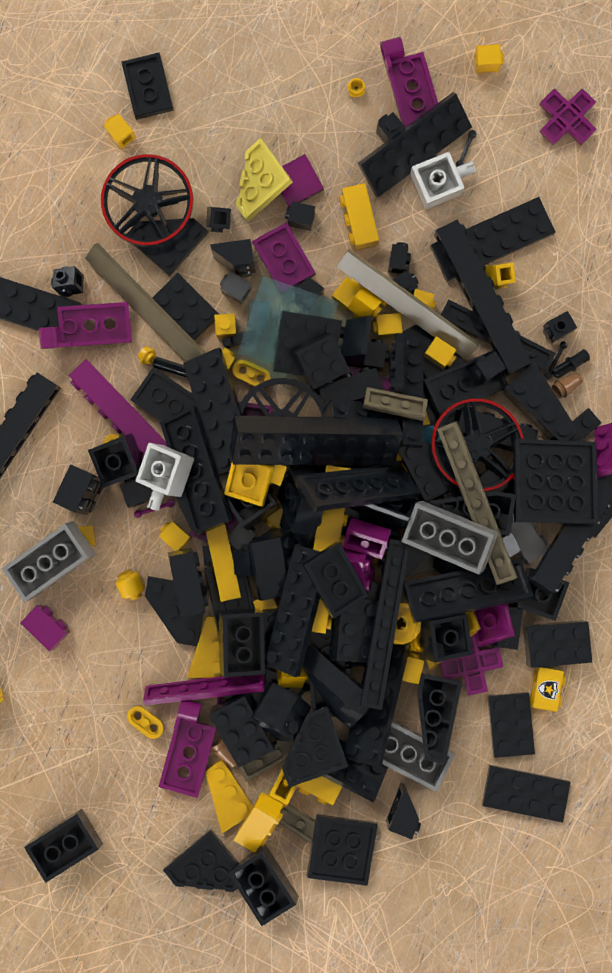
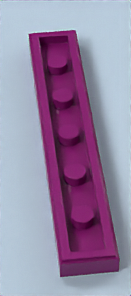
M265 674L235 677L221 676L146 685L143 702L145 705L263 692L265 688Z

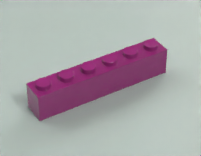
M87 359L68 375L72 379L70 383L78 391L82 389L86 393L84 398L91 405L95 403L100 408L98 412L105 419L109 417L114 422L111 426L119 434L121 432L125 435L133 434L137 447L141 451L142 458H144L148 443L167 447L166 441Z

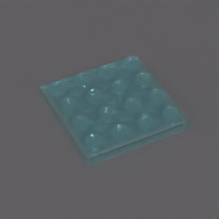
M262 276L237 354L273 365L282 311L333 319L339 302Z

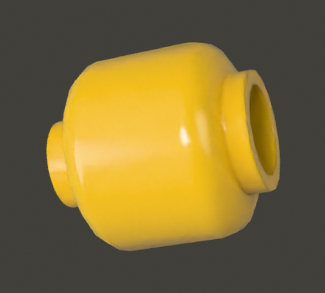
M129 569L117 576L118 579L115 585L123 599L134 601L142 596L141 593L145 589V584L137 571Z

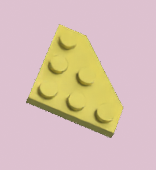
M261 138L246 150L244 158L246 160L245 169L242 170L239 184L241 187L240 196L236 200L237 208L248 222L293 183L265 141Z

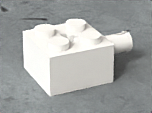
M446 152L412 166L410 176L424 209H430L461 196L464 191L461 178L476 173L475 166L472 167L474 163L469 161L455 167L450 153Z
M148 443L136 478V482L153 490L147 504L148 508L159 511L164 494L168 496H182L194 461L193 457L164 445Z

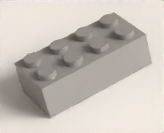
M420 501L414 506L401 542L480 574L485 570L499 532L427 502Z
M72 521L59 527L3 567L2 570L22 600L27 602L94 557L96 553L76 523Z
M393 720L382 764L437 792L455 754L452 750H448L446 764L425 760L422 735Z

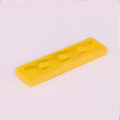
M225 524L206 532L221 602L241 598L237 576L234 575V562Z

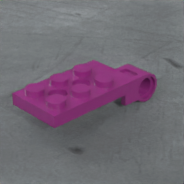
M401 37L381 41L380 48L402 124L406 127L435 106L438 101L424 52L404 57ZM414 82L418 88L416 90H409L407 84ZM414 101H420L423 104V107L420 109H415L412 106V103Z
M128 302L57 307L59 327L39 328L41 349L132 342ZM113 318L116 321L115 328L107 329L104 326L105 320ZM88 319L94 320L96 323V327L92 331H88L84 327V323Z
M187 700L180 703L174 732L158 787L198 798L217 729L215 726L198 722L202 703ZM185 747H192L195 750V755L193 757L185 756ZM185 766L189 769L190 773L187 777L179 775L178 769Z

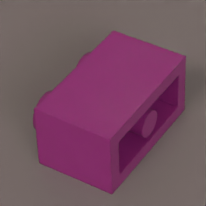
M351 518L342 547L382 559L391 530Z
M41 604L37 605L20 624L48 651H51L61 643L70 631L67 629L68 625L62 619L57 620L52 615L54 612L50 607Z

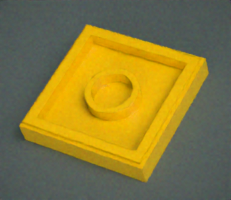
M231 463L224 495L263 507L274 466L233 465Z

